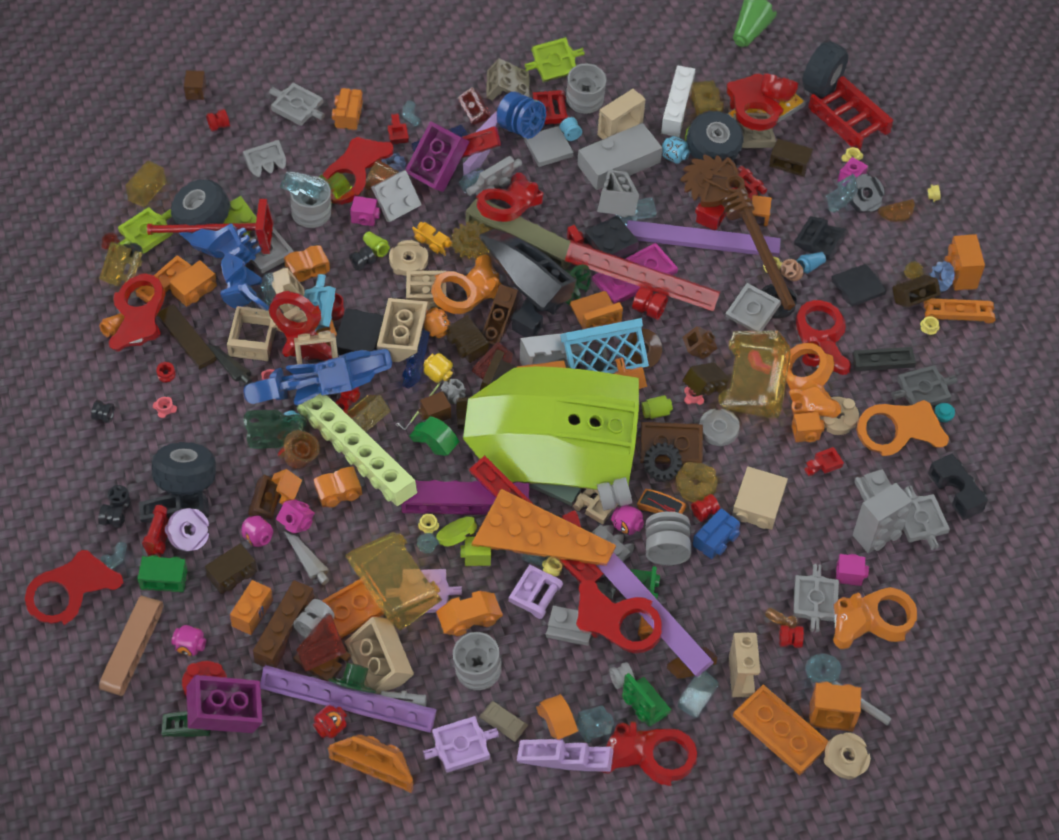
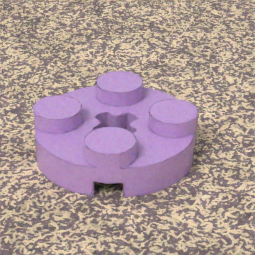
M185 508L172 514L165 527V533L175 548L182 551L197 550L208 539L207 526H209L206 516L199 510ZM191 525L190 531L192 533L185 534L184 527Z

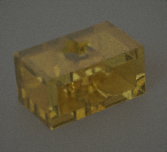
M714 80L692 83L691 98L696 116L706 111H724L723 101L719 99L720 91L715 86Z
M147 160L125 185L128 200L144 208L165 185L164 168Z

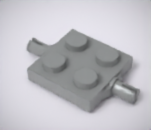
M292 83L283 91L274 87L269 91V94L277 97L276 101L271 105V111L300 126L312 116L323 120L325 117V113L317 110L323 104V98L295 83Z
M508 156L481 172L477 182L466 189L468 195L471 196L474 193L478 195L485 189L506 187L510 183L514 169L522 166L521 160L517 158L514 161L511 156Z
M907 486L904 491L912 500L910 513L903 527L909 543L927 540L930 549L936 550L939 548L935 537L947 534L950 530L934 494L916 496L913 486Z
M813 564V575H796L794 582L793 617L811 620L810 631L814 632L815 629V633L820 631L819 621L835 622L834 603L838 600L839 580L821 576V564H818V568L817 564Z

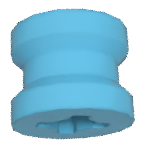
M574 117L566 118L561 122L560 129L564 133L566 140L574 141L582 135V129Z

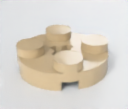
M401 241L398 243V246L390 250L389 263L396 275L406 276V271H424L428 265V252L425 247H421L420 243L416 241ZM407 256H411L412 260L405 259L407 258Z
M831 397L840 404V414L842 416L840 419L837 417L819 416L820 420L824 421V427L827 428V432L834 435L847 434L856 427L859 419V412L855 402L849 398Z
M838 734L829 740L826 745L824 763L837 776L852 780L867 770L870 764V753L867 754L866 743L856 734ZM849 751V756L852 760H846L843 753Z

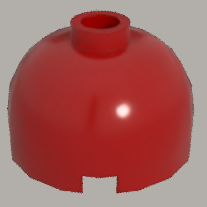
M764 73L761 81V91L764 96L780 104V102L790 101L795 96L799 84L784 77L780 78L776 75Z

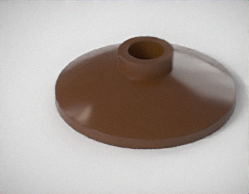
M641 329L649 364L648 367H643V369L654 366L660 360L662 344L654 332L648 329ZM636 332L630 333L626 341L634 346L638 341ZM626 344L623 347L625 357H628L632 350ZM635 351L630 360L635 364H642L641 355Z

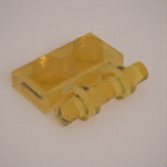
M111 242L99 279L115 286H120L121 280L126 283L130 278L135 277L138 267L141 266L142 252L135 251L132 258L129 256L131 248ZM128 263L130 264V268L128 274H125L124 270L126 264Z

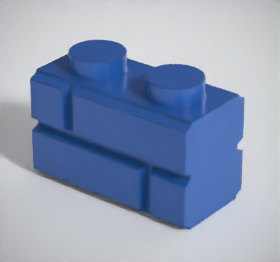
M721 508L694 535L692 544L710 559H713L717 554L720 556L726 550V544L730 540L734 542L739 536L740 522Z

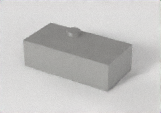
M641 123L578 150L577 165L595 189L598 190L604 187L609 170L627 172L631 176L661 163L662 146L646 126Z

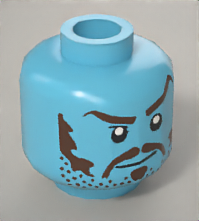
M676 136L666 138L662 145L663 157L673 163L679 164L683 160L686 161L689 157L688 143Z

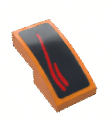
M650 489L644 490L637 503L639 510L653 513L677 512L683 514L686 508V504L682 501Z

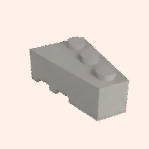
M608 171L597 212L617 214L621 217L635 216L639 193L627 172Z
M561 334L520 338L521 365L564 360L566 367H569L564 342H561ZM578 344L570 345L572 354L578 357L583 348ZM585 353L581 358L582 361H584Z

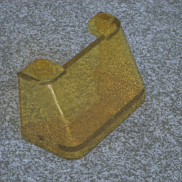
M778 330L733 331L732 339L729 340V349L735 355L730 389L723 390L719 395L720 406L729 411L766 418H779L791 354L788 342Z
M393 531L351 550L345 556L384 615L401 631L442 601V598L438 594L441 591L434 580L431 583L428 581L406 550L405 544L408 543L401 532L396 534Z

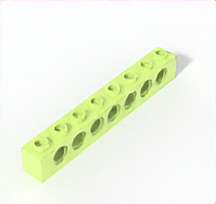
M320 393L316 397L297 406L298 413L302 417H306L310 425L314 429L317 428L326 441L330 440L336 451L342 452L346 460L351 465L354 464L363 477L366 476L375 489L379 488L387 501H392L396 506H399L417 494L415 479L327 395H321Z

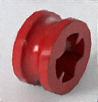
M163 362L156 368L158 379L161 382H171L175 378L176 373L173 364Z

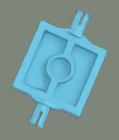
M318 274L316 286L312 289H306L304 297L309 299L314 306L318 305L321 311V320L315 332L320 328L329 327L335 301L336 288L331 286L324 287L326 275Z

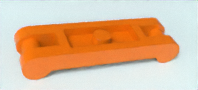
M929 299L923 302L924 309H926L925 317L932 316L936 319L984 321L988 324L996 320L995 313H993L994 303L992 301Z

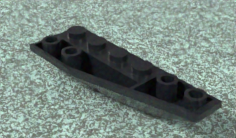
M497 229L480 234L479 238L515 288L542 312L571 299L576 280L547 255L522 239Z

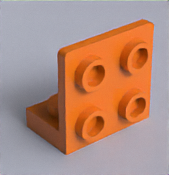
M606 291L570 302V306L582 329L622 322V305L620 302L613 304Z

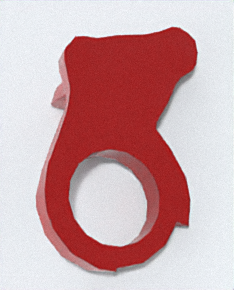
M753 74L747 78L727 83L730 109H735L737 121L744 127L756 131L773 128L778 123L779 116L784 112L776 101L762 95V74ZM760 109L767 112L771 117L763 120L755 119L746 114L745 111Z
M360 137L353 138L346 152L330 165L321 177L329 186L334 178L340 174L349 173L356 177L354 187L346 194L336 195L331 193V203L343 205L351 203L354 200V196L359 197L366 184L365 169L374 167L382 159L390 158L394 152L392 143L378 142Z
M518 172L512 175L511 184L507 191L496 188L485 189L476 196V205L482 216L494 221L508 222L520 217L528 208L542 204L544 193L538 189L536 182L527 180L524 174ZM490 199L502 200L508 203L511 208L497 209L487 204L486 201Z
M144 273L130 278L123 284L119 292L114 293V304L119 312L125 316L118 331L109 340V347L115 352H119L128 346H142L147 341L160 338L161 333L155 323V319L164 302L165 290L160 280L154 275ZM141 286H151L155 289L152 299L147 304L139 307L128 305V298L135 289Z
M283 291L276 294L270 304L269 315L287 338L282 354L284 357H296L294 338H298L300 334L318 335L315 329L321 320V311L318 305L314 306L309 299L298 293ZM292 304L299 307L306 314L307 321L294 322L287 319L281 313L280 305ZM325 342L300 345L301 357L305 361L315 359L326 361L332 359L331 347Z
M822 300L806 302L800 307L796 317V328L802 343H813L821 347L826 354L832 355L834 360L833 372L840 375L850 373L851 362L842 355L835 344L845 333L846 323L839 309L829 302ZM822 311L833 318L835 325L828 330H817L808 325L805 317L811 312ZM807 353L802 356V362L807 366L818 368L820 357L813 353Z
M81 550L69 563L44 572L29 583L25 594L27 611L39 622L47 624L62 622L65 625L78 614L84 593L101 589L116 590L123 584V577L120 573L110 569L102 561L94 557L90 551ZM48 583H55L64 587L69 597L66 609L60 614L53 616L40 612L34 602V595L37 589Z
M584 580L579 585L580 601L576 626L582 633H590L596 639L600 634L629 653H644L653 649L660 641L662 620L658 611L652 607V600L644 597H633L615 604L600 592L594 581ZM643 613L653 620L654 629L647 639L633 642L621 634L620 626L622 621L630 614Z
M630 721V725L619 723L616 725L614 733L606 747L613 749L611 771L600 772L611 773L617 768L639 765L644 773L653 781L661 785L671 786V781L681 780L691 773L694 765L697 763L696 746L690 736L678 729L639 731L634 721ZM666 741L677 742L686 750L688 760L678 769L663 768L658 765L653 756V750L658 744Z

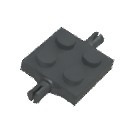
M933 365L898 375L897 381L901 386V390L891 392L893 400L905 397L910 405L925 400L931 406L951 401L952 396L947 385L957 383L958 380L956 375L944 378L938 372L936 366Z

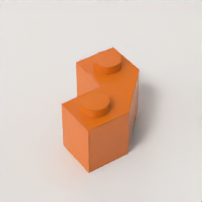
M484 591L474 592L471 598L461 601L459 597L451 599L436 611L444 634L455 636L464 635L473 625L493 626L503 616L495 594Z

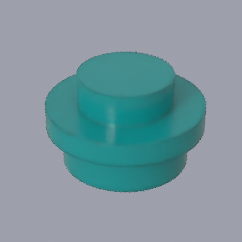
M940 403L935 407L934 414L940 422H948L954 418L955 409L948 403Z

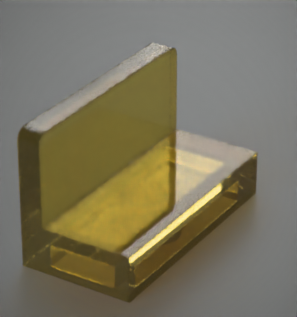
M367 395L349 410L347 415L361 429L367 432L391 411L381 395Z

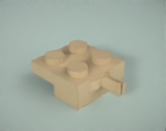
M282 268L273 273L274 281L272 286L276 294L290 291L304 296V287L288 268ZM292 304L280 305L284 313L297 307Z
M406 271V300L428 302L427 310L430 307H439L433 301L431 293L432 284L436 279L435 275L446 271ZM446 282L441 284V289L446 296Z

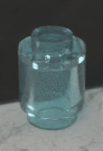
M476 168L464 175L459 181L461 189L467 193L466 189L474 185L479 179V174L485 170Z

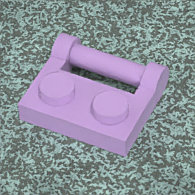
M529 564L509 596V602L542 619L546 613L545 609L556 591L561 589L563 582ZM545 583L549 584L550 587L538 605L534 604L533 601Z

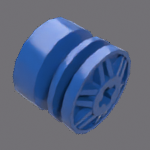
M516 91L510 92L505 95L499 104L496 115L497 123L501 128L514 132L524 138H533L540 132L545 123L546 108L540 101Z

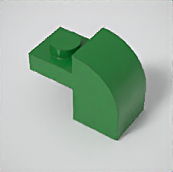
M429 417L425 422L418 423L414 427V431L409 435L413 442L427 443L435 455L448 456L460 442L454 432L444 422L435 417Z

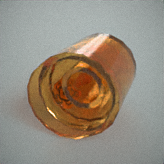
M377 160L366 178L365 190H371L372 186L399 173V171L383 161Z
M292 431L285 438L284 448L279 450L278 457L281 459L284 457L285 462L291 468L302 469L319 454V442L315 436L308 432Z

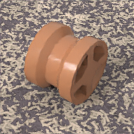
M793 259L785 260L780 267L781 274L792 282L800 280L804 273L803 267Z

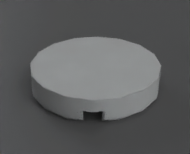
M710 409L700 418L699 424H703V439L711 445H729L738 437L739 421L732 412L726 409Z

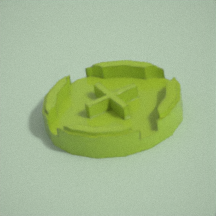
M473 517L457 519L443 527L436 535V539L440 545L446 547L456 545L466 539L465 535L468 533L471 535L476 531L477 523Z

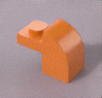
M561 694L540 702L539 706H536L538 715L546 720L550 734L555 739L559 740L578 732L572 712Z

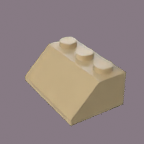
M388 298L377 350L387 349L391 354L392 362H401L417 353L428 302Z
M372 617L345 641L349 653L352 654L353 663L369 668L364 684L376 690L374 694H381L382 691L386 692L400 687L414 675L391 619Z

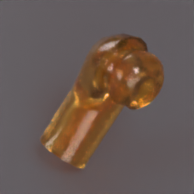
M768 608L765 613L768 619L779 626L787 625L789 628H794L798 625V620L795 616L790 615L787 618L773 608Z

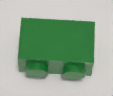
M142 556L138 574L140 589L184 592L188 571L186 560L179 557Z

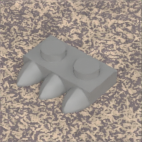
M279 140L243 151L249 171L251 170L257 177L261 175L262 166L266 171L272 173L274 162L282 169L286 165V158Z
M600 525L591 533L616 545L614 553L622 562L633 553L634 544H622L624 534L612 535L613 525Z

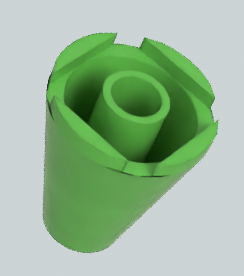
M743 1L733 35L736 45L740 47L749 46L775 19L776 11L773 12L771 9L772 5L768 1Z

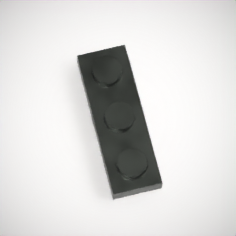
M912 347L854 350L852 354L856 371L915 368L916 365Z

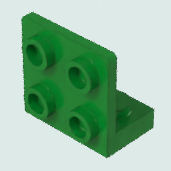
M630 673L625 675L622 698L627 705H631L635 709V713L641 722H645L648 727H651L670 714L671 709L645 677L636 681Z

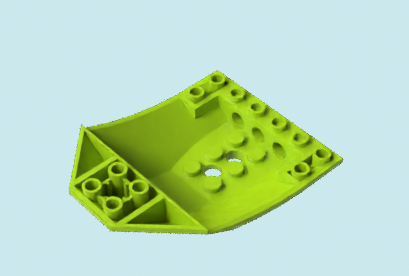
M538 366L513 368L468 399L463 440L479 460L485 455L512 483L548 484L598 490L597 484L609 482L613 485L614 480L626 477L629 485L639 412V378L572 368ZM576 415L579 417L580 423L572 425L569 423L568 417ZM592 418L598 419L600 426L593 427L589 420Z

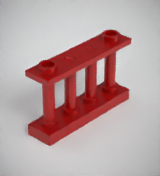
M844 76L838 79L836 90L821 100L815 94H812L810 97L808 108L811 112L823 120L850 147H855L861 151L865 137L877 130L884 135L891 132L894 120ZM839 97L847 101V103L834 111L827 106V104ZM851 108L859 112L858 115L846 122L839 117ZM864 119H867L872 124L859 133L852 128V126Z

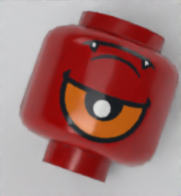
M327 705L314 716L315 723L313 727L322 738L332 739L346 728L345 718L347 714L340 706L335 708L332 705Z

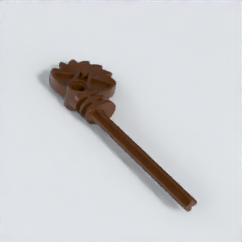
M703 155V160L692 159L693 165L683 168L686 174L681 178V182H687L684 192L688 193L691 191L694 201L700 197L702 207L722 205L729 220L743 219L784 310H791L792 307H795V303L752 213L754 206L751 203L750 197H748L744 179L738 175L735 164L728 157L722 162L718 155L715 157V160L708 155Z

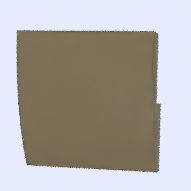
M734 113L733 118L737 121L736 114ZM746 113L750 117L760 120L771 117L768 113ZM738 122L744 136L742 148H774L776 139L773 128L756 131L748 129Z

